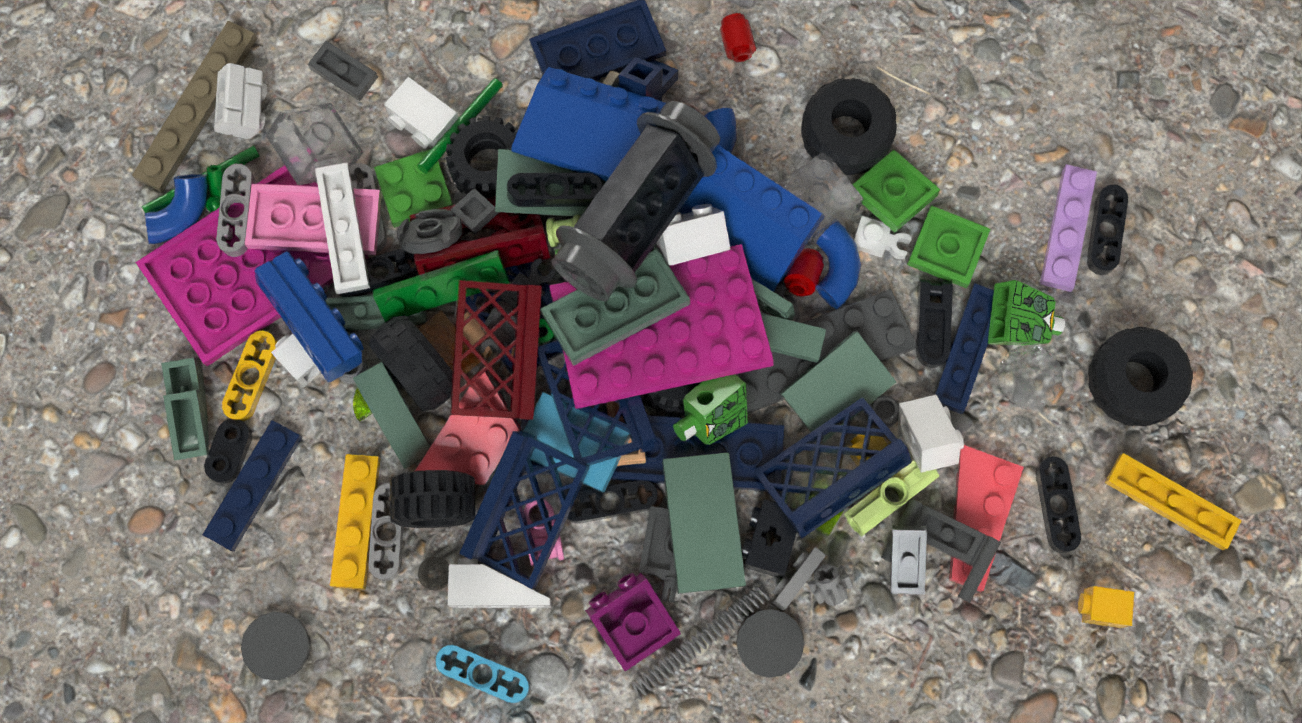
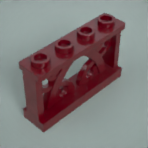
M496 196L486 198L493 206L496 205ZM453 205V206H448V207H444V208H439V209H446V210L451 211V209H452L455 205ZM498 212L482 228H490L497 231L489 237L472 241L461 240L466 233L471 232L462 224V235L451 246L437 252L414 254L418 274L422 275L498 250L505 268L534 262L538 258L542 260L548 259L550 255L540 214ZM416 214L409 216L410 222L416 219Z

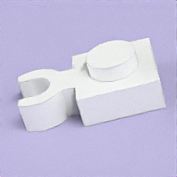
M861 216L854 241L859 251L882 258L884 250H888L894 258L905 259L907 251L900 250L897 247V243L909 244L912 237L907 233L890 234L891 229L883 222Z

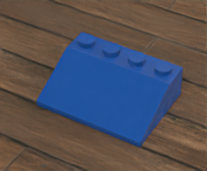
M548 67L535 88L512 144L511 151L578 173H592L598 176L600 180L607 181L640 136L637 127L639 116L646 112L658 114L665 105V102L632 93L623 88L606 85L590 78L567 73L561 69Z
M717 145L712 152L717 163L715 173L709 177H702L678 212L681 215L691 213L693 207L702 204H711L712 207L724 211L730 247L742 244L751 278L774 292L825 216Z

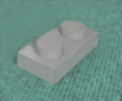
M816 547L810 554L804 550L792 565L797 569L792 578L788 580L786 577H783L772 593L777 597L772 604L781 611H784L826 555Z

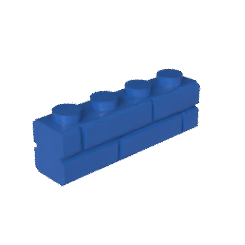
M286 251L275 257L273 261H268L256 268L254 271L256 283L327 382L336 380L345 372L351 371L362 363L361 351L364 348L360 339L355 333L351 335L347 333L343 327L345 325L343 316L337 308L331 310L326 304L327 296L323 288L318 283L313 285L307 277L309 271L300 258L294 260L292 255Z

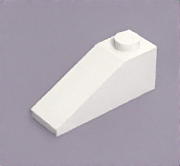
M461 558L458 559V564H449L448 606L451 608H552L550 598L483 564H478L477 559Z

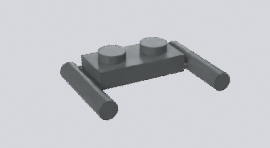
M911 499L897 526H926L927 545L972 567L958 595L959 598L970 603L1001 542ZM891 539L881 556L882 559L890 563Z

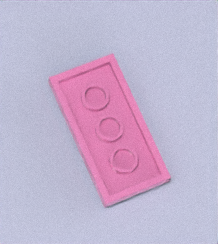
M252 184L245 246L248 249L329 253L318 187ZM353 189L364 254L376 255L382 193L380 190Z

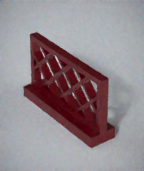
M458 281L450 415L533 420L542 286ZM466 288L479 289L488 299L475 312L465 302ZM487 290L499 291L496 292L493 296H491ZM504 291L518 292L517 306L508 314L495 301ZM492 303L504 318L489 330L477 315ZM465 309L470 314L466 320H464ZM515 313H516V324H515V322L510 318V317H512ZM472 319L486 332L473 345L463 336L464 326ZM507 321L515 330V339L504 347L493 332ZM490 337L501 349V352L487 363L475 348ZM464 343L468 349L462 354V345ZM513 346H514V357H513V356L510 354V352H509V350H510ZM472 352L484 367L469 379L461 370V361ZM505 354L513 363V372L506 379L502 380L491 366ZM488 370L499 385L487 396H484L473 382ZM462 376L466 383L460 387V377ZM510 380H512V390L506 385ZM470 386L482 400L472 409L459 408V394ZM501 388H504L511 396L510 411H498L489 401ZM486 404L491 410H479V408Z

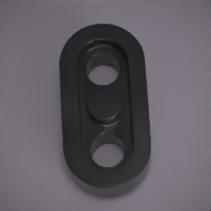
M228 419L221 423L217 429L209 455H207L204 464L206 475L217 483H230L240 473L252 441V431L243 421ZM236 429V438L229 440L228 433ZM221 460H225V468L217 471L216 464Z

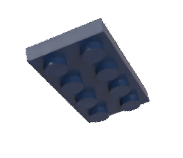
M636 0L529 38L530 46L542 76L547 68L551 67L598 81L601 77H607L610 71L622 72L635 57L650 62L651 59L656 60L666 56V48L645 0Z

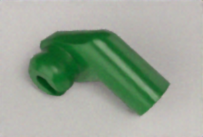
M211 165L206 168L210 198L206 201V207L211 213L220 208L223 167L220 165Z

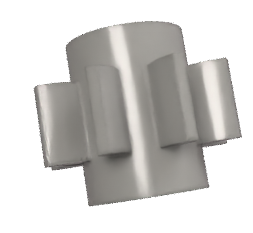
M832 564L822 565L814 571V580L808 582L818 604L825 601V603L832 606L848 599L847 589L853 587L852 581L842 565L838 568Z

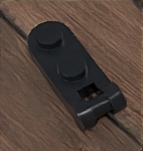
M919 279L916 355L919 362L925 367L937 368L943 365L950 355L953 284L949 281L933 284L930 283V280ZM930 296L940 297V303L930 302Z

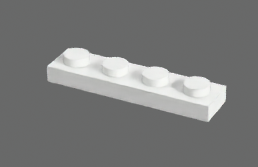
M346 162L315 168L335 291L337 294L368 289L370 284L350 167Z

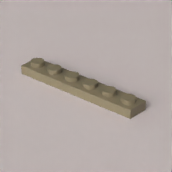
M227 21L132 174L137 181L161 193L164 192L216 107L218 71L229 63L242 65L257 40L255 33Z

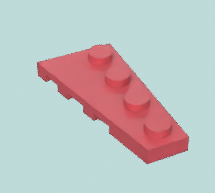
M964 445V448L960 449L956 478L957 495L956 506H954V520L1000 541L1024 467ZM951 557L949 580L964 585L972 567ZM994 557L977 591H984Z

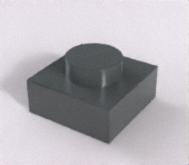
M475 188L451 209L453 215H458L461 223L474 235L498 214V212H495V206Z

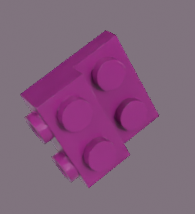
M634 573L625 575L617 582L618 589L609 595L606 592L595 595L589 601L591 607L585 610L624 671H627L681 634L642 573L637 576Z

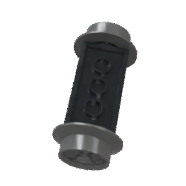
M668 101L658 114L652 112L641 114L637 119L640 136L574 227L562 225L556 230V237L562 247L552 259V265L567 282L584 294L600 301H607L618 286L633 288L637 283L635 272L702 177H709L715 173L717 163L712 152L720 142L719 133L706 117L686 104Z

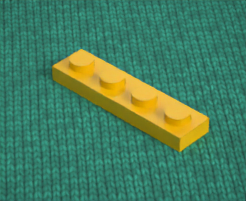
M1124 453L1119 455L1105 481V484L1221 550L1228 549L1242 521Z
M346 454L330 580L331 587L366 589L373 495L378 485L381 460L378 456Z

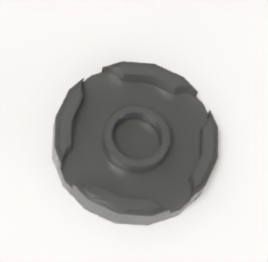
M431 209L416 214V219L409 222V219H405L397 229L399 245L404 251L413 254H427L440 251L454 244L462 235L460 217L458 215L453 216L452 211L446 209Z
M769 609L758 611L745 620L739 629L736 645L738 655L747 669L755 675L771 678L783 676L795 668L802 657L804 640L802 631L793 618L785 612Z
M267 613L250 623L243 634L241 644L243 661L252 673L262 679L277 681L286 679L303 668L309 658L311 641L301 620L288 613Z

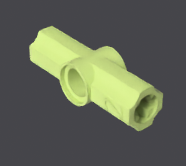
M913 460L911 464L883 482L878 488L846 511L844 515L847 522L861 537L939 478L940 475L936 469L921 473L915 460ZM885 488H892L897 491L899 495L898 502H891L886 498Z

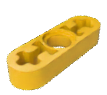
M256 331L251 334L243 349L222 401V410L230 419L245 422L255 412L276 360L271 352L276 349L275 345L278 341L267 331ZM266 339L270 348L269 350H262L259 359L265 363L261 366L259 363L250 360V357L257 360L259 350L256 348V344H263ZM250 368L258 369L259 379L257 382L251 385L244 384L242 380L243 373ZM238 387H241L243 390L247 392H252V395L249 396L245 393L242 398L243 394L240 391H237ZM242 398V403L246 405L244 411L238 410L235 414V410L231 406L233 402L239 403Z

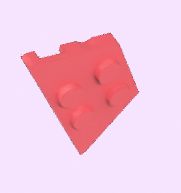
M487 370L473 382L484 396H487L495 388ZM469 386L459 402V408L472 409L482 399ZM497 392L489 399L498 411H509L500 393ZM486 404L479 408V410H491ZM451 415L415 471H458L473 476L475 484L485 485L498 466L513 431H520L521 427L515 418Z

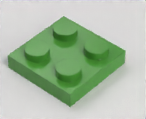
M431 149L374 167L394 228L400 226L412 214L453 206L439 161L427 174L420 171L417 167Z
M893 150L853 183L849 193L893 232H897L938 196L940 189L899 153Z
M931 205L907 265L967 288L991 229Z

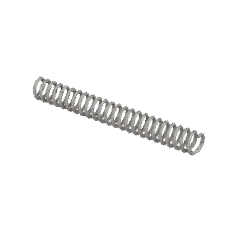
M763 585L760 587L755 586V591L750 590L749 595L744 594V599L739 598V604L734 602V608L728 607L729 612L723 611V616L718 615V620L713 619V625L707 623V628L702 627V633L697 631V637L691 635L692 642L686 640V645L681 644V650L675 648L676 654L670 652L671 659L665 656V662L659 660L660 667L654 665L655 671L649 669V675L643 673L644 680L638 677V683L632 681L638 699L642 700L640 691L646 696L648 695L646 688L649 691H653L651 683L658 687L659 684L655 677L661 683H664L661 674L669 679L666 669L673 675L675 671L672 666L676 670H680L677 661L682 666H685L681 655L688 662H691V659L687 652L693 658H696L692 647L699 654H701V649L698 644L703 649H707L702 638L709 645H712L708 635L714 641H717L713 630L720 637H723L718 626L725 633H728L723 621L731 629H733V625L729 618L738 625L739 622L733 612L740 620L744 621L739 609L746 616H749V613L743 603L751 612H754L749 600L757 608H760L754 596L762 604H765L759 591L767 600H770Z

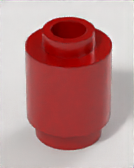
M741 13L727 15L721 20L722 26L720 27L726 56L735 62L747 61L756 51L750 22Z
M804 248L784 280L785 286L792 294L796 296H809L815 292L824 268L822 255L810 248Z

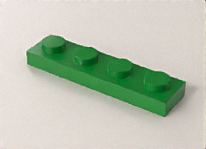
M498 250L375 289L373 290V298L386 323L394 316H409L456 301L459 280L508 284L509 276ZM466 288V297L481 293L479 289Z

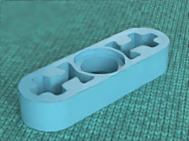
M445 646L436 656V666L442 674L504 701L519 703L529 694V681L523 674L458 646ZM455 651L458 653L457 659L467 664L468 657L474 658V661L467 669L466 679L461 677L465 670L453 666L450 671L446 669L447 663L443 661L445 655L451 656ZM486 664L492 669V678L486 684H478L474 680L473 672L478 665ZM499 670L505 671V674L502 676L504 680L513 682L515 677L520 679L519 685L523 687L521 694L515 693L513 697H509V690L501 685H498L497 692L491 689L498 680Z

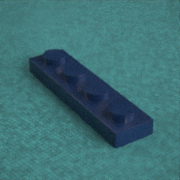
M976 283L971 288L951 345L950 355L945 362L934 393L939 398L943 407L946 406L949 410L960 414L965 412L988 345L994 290Z
M271 420L202 535L234 552L303 437Z

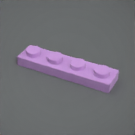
M1067 164L1063 168L1040 285L1069 292L1074 289L1097 171Z

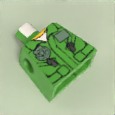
M1016 280L996 283L994 286L988 344L1023 346L1048 344L1051 341L1052 335L1058 336L1064 331L1065 320L1063 317L1054 315L1056 302L1053 297Z
M736 374L702 381L685 395L683 399L685 417L676 422L673 428L677 436L683 441H686L695 434L704 444L710 445L748 423L746 383Z

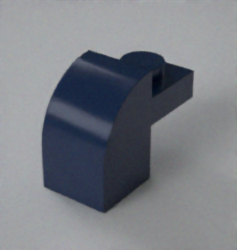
M635 57L619 74V88L662 101V96L678 80V69L654 59L647 62Z

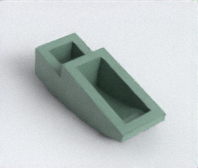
M188 358L161 363L166 395H163L174 461L209 455L208 417L201 359Z
M380 362L353 377L354 382L404 469L421 461L428 452L430 445L384 364Z

